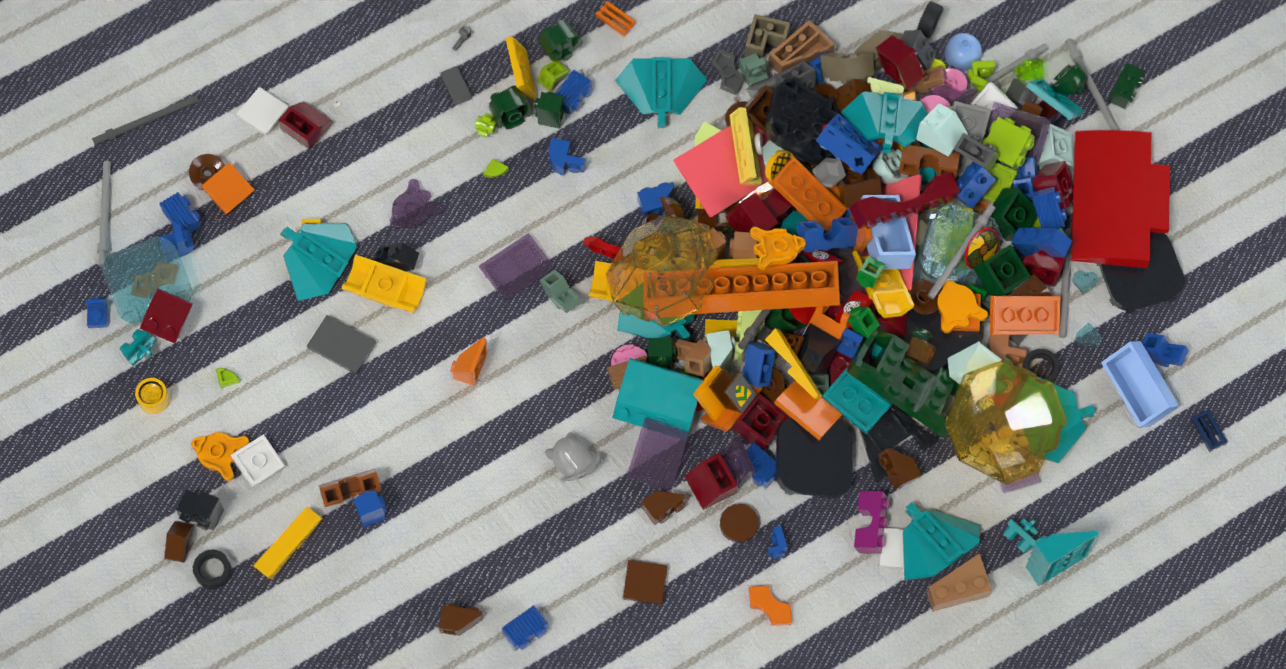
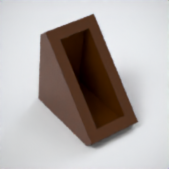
M174 521L166 534L165 559L184 563L194 525Z

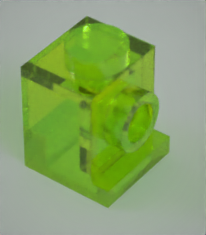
M1035 58L1034 62L1033 60H1024L1022 64L1014 66L1015 76L1021 81L1044 78L1042 59Z

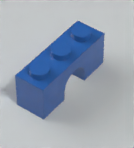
M850 217L832 219V226L826 233H824V228L816 221L798 222L797 236L805 239L806 246L803 249L805 252H813L814 250L828 251L831 248L846 249L856 245L858 227Z
M1018 228L1011 244L1025 256H1030L1043 250L1051 257H1065L1072 240L1059 229Z

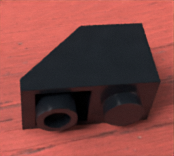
M404 243L381 246L376 252L375 261L403 271H411L415 269L419 252Z

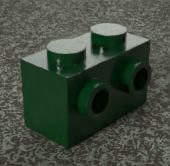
M1127 62L1112 90L1108 102L1126 109L1128 103H1132L1137 94L1134 92L1136 87L1140 88L1144 81L1142 77L1144 70Z
M541 92L540 98H536L534 107L536 109L535 117H538V124L560 129L564 114L563 96L553 92Z
M649 338V364L672 370V363H676V345H672V338Z

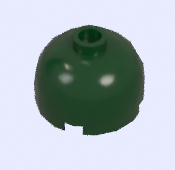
M1078 60L1073 61L1074 65L1072 67L1068 64L1055 76L1054 80L1056 82L1054 84L1050 83L1049 86L1058 94L1070 96L1075 93L1078 95L1084 90L1083 84L1086 81V71Z

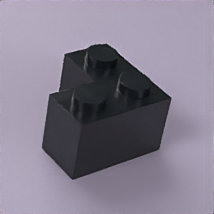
M187 489L176 509L179 519L187 523L192 521L197 523V526L203 530L211 529L213 531L224 511L219 498L203 491L200 494H196Z

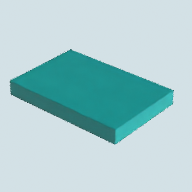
M1042 78L1029 81L1026 87L1069 120L1080 117L1084 112L1082 108L1069 98L1055 92L1049 86L1050 84Z
M847 368L822 395L824 400L842 413L845 418L866 435L892 405L881 395L848 374Z

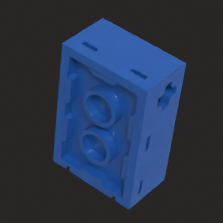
M838 113L828 124L822 127V133L816 140L821 148L829 150L836 159H840L841 162L844 161L852 171L861 175L883 148L875 140L867 141L848 120Z

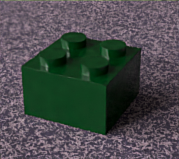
M1003 188L993 203L996 209L988 220L1006 241H1012L1018 228H1030L1038 215L1035 206L1019 188Z
M1011 244L997 251L973 268L990 296H1003L1031 277Z

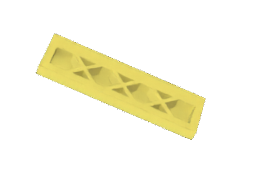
M739 107L730 114L739 181L742 185L760 186L762 181L755 148L753 123L747 117L746 108Z

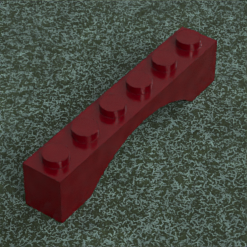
M951 172L935 176L926 185L923 193L911 200L894 202L871 196L856 201L849 210L858 229L864 227L870 229L880 222L886 224L895 217L901 219L911 212L917 214L927 207L933 209L939 206L940 203H951L955 200V196L960 193V190Z

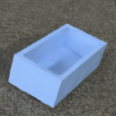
M863 195L861 198L865 199L874 196L882 200L901 202L899 195ZM895 217L886 224L880 222L872 227L873 238L867 245L869 256L886 264L885 269H910L916 253L906 218L898 219V217Z
M1130 341L1101 362L1139 428L1151 427L1180 407L1141 341Z

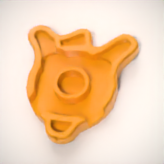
M753 227L750 230V236L760 243L753 247V252L759 256L757 267L760 270H766L771 265H783L792 262L806 246L804 238L796 235L792 236L787 233L786 229L766 231Z
M951 280L944 283L938 297V309L943 317L942 331L944 333H950L956 326L968 327L969 318L979 321L987 319L988 312L978 306L975 295L969 288L956 284Z
M214 432V434L207 437H196L192 440V447L196 451L200 463L209 470L219 472L227 482L234 478L231 464L235 462L231 458V454L249 444V439L246 436L233 438L221 432Z

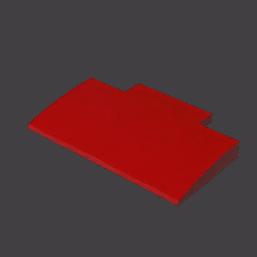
M1124 130L1075 131L1071 261L1139 268L1148 267L1150 261V232L1168 234L1170 202V165L1151 164L1152 132Z

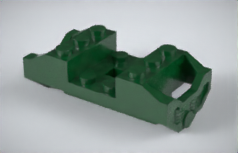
M876 329L869 337H865L858 348L856 355L849 363L848 374L945 438L952 431L955 425V418L967 399L969 392L949 377V371L943 367L933 375L905 356L909 344L894 334ZM874 342L882 349L877 359L871 365L863 362V358L871 343ZM949 395H952L956 400L944 416L941 413Z

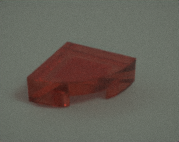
M1044 100L1038 104L1043 108L1040 118H1050L1058 112Z

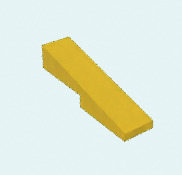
M775 328L765 340L792 366L787 373L814 399H820L822 397L820 391L781 330Z
M307 506L253 566L272 580L293 552L302 546L323 518Z

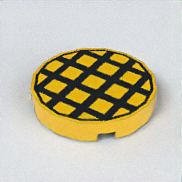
M777 150L776 154L769 158L765 171L769 185H771L772 179L793 157L792 153L785 150Z

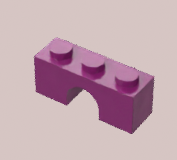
M860 491L858 511L863 516H871L872 521L866 528H856L854 548L858 553L882 554V547H885L884 529L887 528L888 524L886 510L889 509L890 503L889 498H887L883 491Z

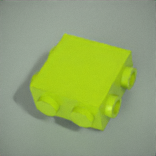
M998 117L990 127L991 132L982 141V144L986 145V143H989L997 148L995 152L1000 155L997 161L1018 170L1019 166L1021 167L1025 162L1027 151L1033 147L1035 136L1030 133L1031 129L1023 125L1017 127L1014 125L1015 122L1007 117L1004 120Z

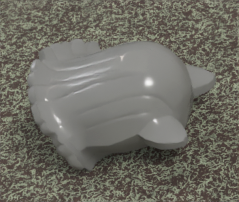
M572 432L567 433L566 437L559 439L554 445V449L545 450L546 456L554 462L556 469L564 475L560 479L562 482L578 480L590 472L600 460V455L597 452L592 454L588 447Z

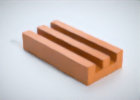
M608 1L600 8V11L596 12V17L623 37L636 25L634 19ZM603 13L607 14V15H608L609 17H611L614 21H616L617 23L621 24V25L624 26L626 29L624 30L623 28H621L619 25H617L616 23H614L613 21H611L609 18H607L606 16H604Z

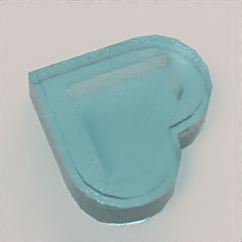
M1077 271L1072 278V282L1083 295L1092 289L1098 281V276L1094 272L1085 273L1084 271Z
M1087 323L1080 329L1075 336V341L1080 346L1087 344L1092 347L1097 346L1101 340V335L1090 323Z

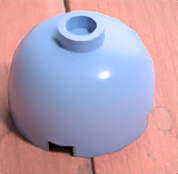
M968 33L954 35L948 41L945 48L947 63L959 71H968L971 68L972 62L980 61L982 56L979 40Z

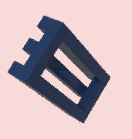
M1209 409L1191 417L1190 420L1209 452L1228 443ZM1204 416H1206L1207 420L1209 421L1210 425L1212 426V428H1213L1214 432L1216 433L1217 437L1219 438L1220 442H1217V440H1216L1215 436L1213 435V433H1212L1210 427L1208 426V424L1206 423L1205 419L1203 418Z

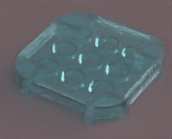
M951 204L938 206L932 212L919 254V266L924 275L934 280L939 279L976 225L975 221L981 214ZM990 217L986 227L996 230L999 240L1002 241V233L999 231L996 220ZM964 254L947 281L951 280L956 284L966 287L971 282L982 287L983 284L975 271L966 265Z
M152 237L150 240L108 255L109 257L102 269L103 276L106 279L118 315L127 323L141 325L157 288L190 302L192 289L178 250L166 238Z

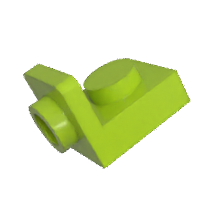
M994 60L972 62L971 68L968 69V80H971L974 75L980 77L992 75L995 69Z
M559 61L551 62L541 69L537 81L550 92L553 90L555 83L568 76L569 70Z

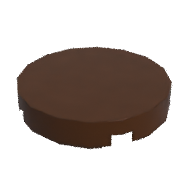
M733 504L727 507L720 517V530L723 536L732 542L744 543L751 540L759 526L756 512L744 504Z

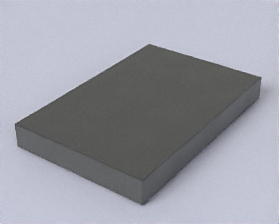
M326 315L307 344V348L357 375L376 345V341Z

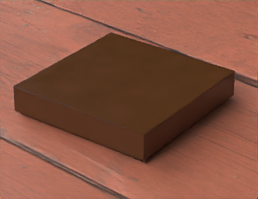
M628 560L623 600L662 605L667 565Z

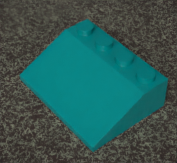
M630 358L612 418L687 440L698 406V401L693 393L703 380Z
M1098 531L1052 534L1049 537L1042 536L1033 547V551L1030 553L1031 556L1028 558L1026 569L1037 585L1044 584L1086 558L1099 535Z

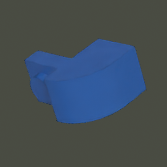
M552 138L549 147V162L552 169L564 176L565 169L572 173H584L585 158L569 155L570 141Z
M1035 156L1026 157L1024 164L1021 167L1019 166L1017 170L1018 178L1013 180L1014 188H1019L1027 198L1032 197V193L1037 191L1033 185L1034 177L1038 174Z
M180 224L173 225L174 233L160 236L166 261L185 256L194 249L190 229L182 230Z
M1146 333L1142 342L1152 361L1163 367H1169V364L1182 366L1189 351L1186 346L1170 344L1163 335Z

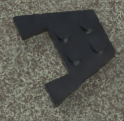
M891 405L890 409L867 435L860 430L876 483L888 476L878 457V454L887 448L892 449L910 436H913L923 452L939 441L935 436L926 432L922 426L914 423L910 417L894 405Z

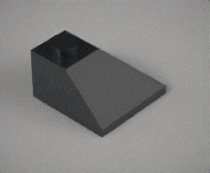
M809 323L803 335L805 339L797 357L805 368L814 373L824 375L842 341Z

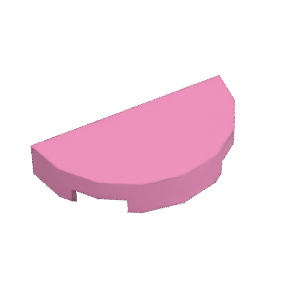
M633 344L623 345L614 353L611 359V366L629 361L630 358L636 359L645 356L647 360L648 355L644 349Z

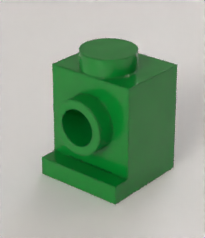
M868 256L859 269L856 281L862 287L873 289L878 280L881 279L886 264ZM869 265L878 269L877 272L870 269Z
M854 307L850 311L851 316L847 319L855 333L863 337H869L880 326L869 307Z

